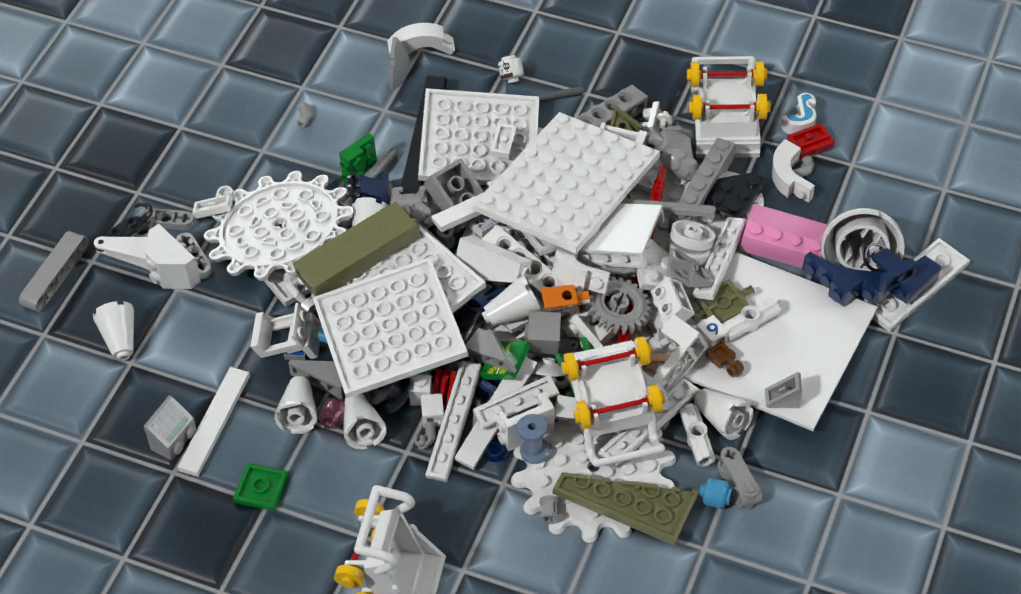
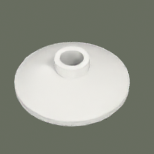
M544 357L542 362H537V366L533 371L534 374L543 376H565L563 375L562 367L555 363L554 358Z

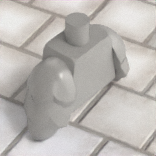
M669 126L664 128L659 134L651 132L648 142L655 145V149L660 151L659 159L663 161L667 170L674 173L681 180L691 181L698 170L697 161L692 155L691 145L695 142L692 131L680 126Z

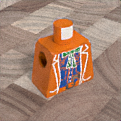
M575 285L541 289L545 312L561 313V318L578 314V305L591 303L589 291L576 293Z

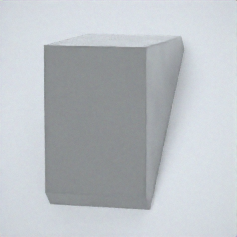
M796 372L765 388L766 407L799 408L802 395L801 373Z

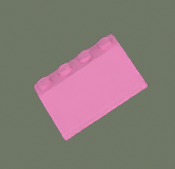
M753 204L739 251L802 268L804 257L807 253L812 252L822 258L821 242L828 225Z

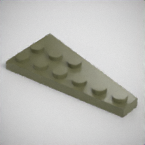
M562 472L553 488L552 494L671 545H675L700 490L692 489V492L682 491L678 487L667 489L660 488L655 484L623 480V483L614 482L610 478L599 480L591 479L587 475Z

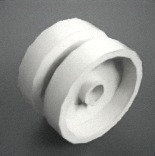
M676 221L672 225L670 239L665 251L669 254L670 249L674 248L691 257L698 267L704 266L710 256V248H712L715 233L708 226L695 221Z

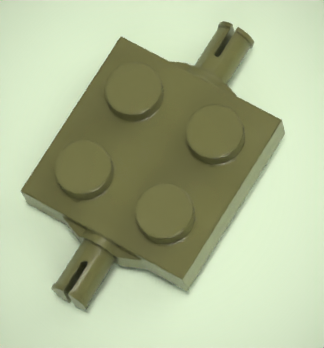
M728 279L721 283L714 300L694 298L700 310L694 312L695 314L691 318L693 321H696L702 317L709 318L714 315L722 324L740 314L745 306L750 305L745 297L755 293L752 285L740 290Z

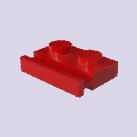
M821 123L787 135L789 142L801 148L800 159L833 148L835 145V141L830 138V134Z

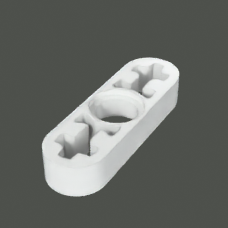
M190 233L179 234L176 240L190 254H199L195 260L200 279L208 278L212 273L210 262L195 238ZM186 241L187 243H189L190 247L187 248L184 242ZM201 263L202 268L205 270L199 269L198 265Z

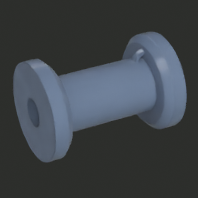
M538 414L523 416L517 423V433L525 440L520 447L521 457L530 464L542 463L550 455V445L543 439L547 433V422Z

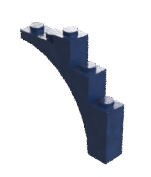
M812 252L805 255L802 270L829 288L828 296L845 307L858 295H861L876 306L892 294L908 305L938 280L941 266L926 255L916 261L918 264L914 278L884 295L878 290L881 275L886 273L884 270L874 272L851 269L826 261Z

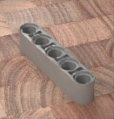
M67 231L20 294L19 304L37 312L42 311L86 251L89 242L88 238Z

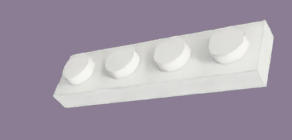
M548 375L474 408L473 413L483 430L496 424L499 411H503L506 418H510L537 406L538 394L545 392L550 400L557 397L560 393L551 376Z

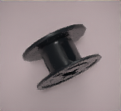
M407 377L370 390L367 394L368 401L371 404L382 402L383 410L386 413H393L407 400L411 391V380Z

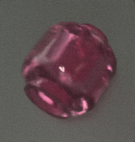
M338 398L326 399L318 412L319 422L328 429L341 427L344 423L345 403Z

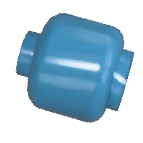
M709 478L706 484H701L699 496L703 497L704 505L723 509L725 505L730 504L733 488H730L727 481Z

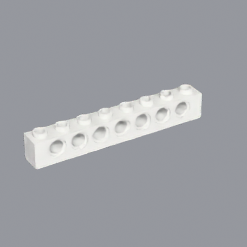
M496 225L481 239L500 248L507 246L509 248L506 250L532 261L530 266L531 272L537 271L539 273L535 275L530 274L527 282L532 292L542 302L541 289L549 288L545 286L546 284H553L552 287L565 286V284L554 277L551 266L543 264L537 254L530 253L524 243L520 240L516 241L506 228L502 229ZM586 304L578 305L579 309L584 310L577 314L602 345L609 342L615 336L614 327H611L606 332V324L602 325L601 328H598V325H590L589 323L592 322L595 314L588 317L589 309L585 310Z

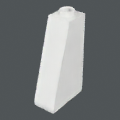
M472 235L460 238L456 257L483 280L513 283L523 275L526 280L531 273V260Z

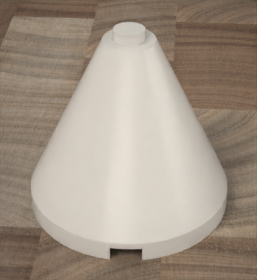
M853 209L836 217L826 228L821 242L822 258L839 266L871 271L863 261L865 248L870 244L880 243L902 260L905 249L903 234L898 224L887 214L875 209ZM871 246L867 254H872L879 250L880 247ZM867 258L873 268L881 269L871 258Z

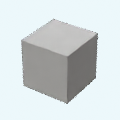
M529 311L528 323H525L524 340H527L531 345L528 353H558L561 313Z

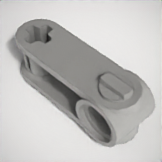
M733 447L723 448L717 469L722 479L729 483L730 488H733L732 497L735 505L741 509H751L754 504L761 503V489L755 482L739 451Z

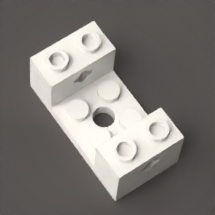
M675 314L663 323L660 331L677 349H673L670 352L668 360L664 365L657 368L653 378L642 370L646 388L648 385L657 384L659 391L662 390L664 394L683 379L709 346L698 331Z

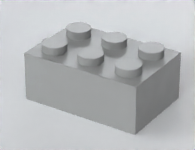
M462 158L432 174L424 183V186L441 211L484 192ZM481 215L455 226L454 231L456 233L469 226V222Z

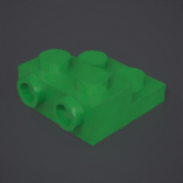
M370 133L339 152V164L342 170L341 177L346 184L349 173H356L359 178L377 161L374 136Z

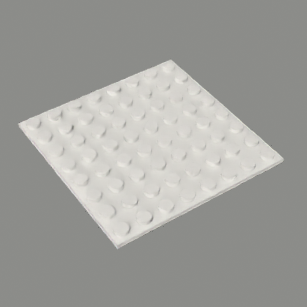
M735 252L722 282L730 279L734 286L740 290L752 285L755 293L745 297L750 305L755 306L769 297H774L781 311L778 315L761 323L755 332H745L731 341L728 340L726 345L736 353L734 361L739 360L744 366L742 375L731 377L726 371L727 365L719 369L706 358V349L683 378L713 391L746 400L752 404L750 405L752 407L814 431L878 307L857 298L843 307L828 296L829 288ZM695 302L692 306L694 312L700 310V307ZM702 317L696 321L689 318L685 323L696 330L697 324L702 319L707 318ZM670 343L664 354L677 348ZM659 362L657 368L665 363ZM796 372L801 373L802 395L799 408L766 407L765 388Z

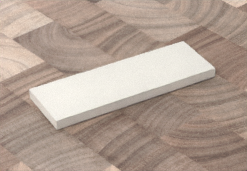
M938 238L913 259L917 261L926 255L939 264L941 270L938 280L908 305L890 294L876 305L878 308L872 319L887 331H892L970 264V260Z

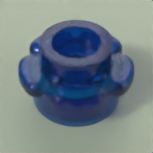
M492 442L487 446L485 456H487L488 461L500 462L505 458L506 450L500 443Z

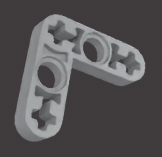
M146 208L139 211L138 215L144 213ZM153 208L152 216L147 220V223L144 222L138 231L147 230L148 232L145 235H138V232H136L131 237H148L149 230L157 224H160L164 229L188 231L195 226L194 216L188 211ZM164 217H171V220L168 222L161 221Z

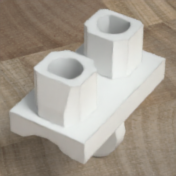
M659 101L653 102L652 108H646L643 111L645 121L649 122H641L640 124L643 126V131L647 133L652 130H657L660 133L661 128L664 129L672 124L673 119L667 111L663 112L660 110Z

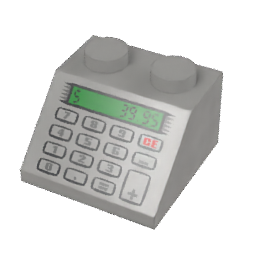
M170 395L144 425L151 450L170 460L182 451L184 444L195 435L197 430L194 418Z

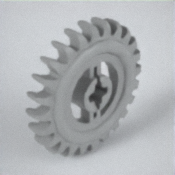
M611 277L605 294L588 290L591 303H586L585 310L589 309L588 317L595 314L592 323L600 320L598 328L606 324V332L611 327H614L615 335L619 328L622 330V335H625L627 328L630 330V334H633L635 327L637 331H640L641 327L646 326L651 317L652 308L650 306L652 303L648 300L649 296L643 294L644 290L637 288L638 285L636 283L631 284L630 280L625 282L623 278L616 280L615 277ZM614 294L610 299L608 307H606L604 299L606 296ZM621 296H623L620 306H618ZM630 300L633 305V310L630 313L625 314Z

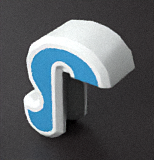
M802 93L797 97L798 105L796 109L798 115H784L782 117L781 128L784 132L790 135L815 126L817 116L815 111L816 99L812 94Z

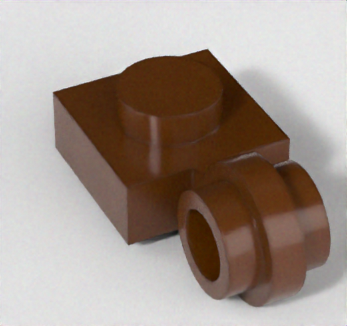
M722 341L706 351V358L719 369L727 365L726 371L731 377L742 375V371H744L743 364L739 360L734 361L736 353Z

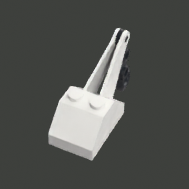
M147 202L134 204L135 208L145 207L146 211L135 217H128L111 228L107 233V237L101 236L94 240V246L98 253L150 270V279L155 284L158 283L163 289H192L201 283L195 257L160 224L149 230L148 237H130L138 232L144 222L152 216L153 207Z

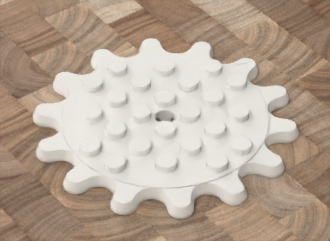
M300 171L289 173L283 182H274L272 177L263 176L259 179V186L255 191L247 192L243 189H237L233 192L232 197L235 204L231 207V211L212 215L221 224L215 229L206 231L204 238L209 243H220V245L209 253V257L215 263L227 259L232 260L227 267L228 273L232 276H238L247 269H255L254 276L259 281L267 280L271 272L276 269H285L289 275L295 276L296 272L293 262L347 231L345 228L337 226L340 222L353 217L354 210L351 206H338L339 202L346 198L347 190L344 187L326 190L325 188L329 180L326 175H319L309 182L302 181V173Z
M558 420L555 422V432L543 437L550 445L548 459L539 464L526 462L527 468L516 472L511 478V484L514 487L528 488L532 492V497L523 505V510L526 514L534 515L542 511V506L539 504L541 497L547 495L556 496L559 499V505L557 506L559 522L549 524V531L552 534L559 535L568 526H577L581 529L583 541L593 543L598 539V533L602 528H612L620 538H628L632 534V528L552 494L561 473L587 475L591 479L599 480L610 478L611 481L622 483L625 480L655 484L660 488L671 489L675 487L674 483L661 476V470L665 467L673 466L676 462V456L672 451H663L622 461L615 468L608 464L599 466L598 471H590L588 467L592 463L589 461L586 452L584 430L581 429L580 424L576 423L575 420ZM661 428L657 430L659 439L662 437ZM612 432L610 435L603 434L593 437L597 457L598 451L618 434ZM650 438L635 451L653 447ZM520 447L515 448L513 451L514 456L517 459L523 460L520 454Z

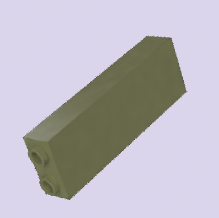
M395 201L293 262L296 275L314 297L335 290L419 239L418 229H420V225L415 218H410L404 206L400 207Z

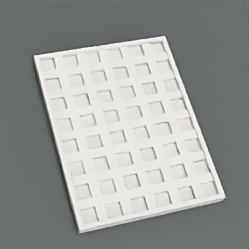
M559 112L473 204V211L576 254L660 158V151Z

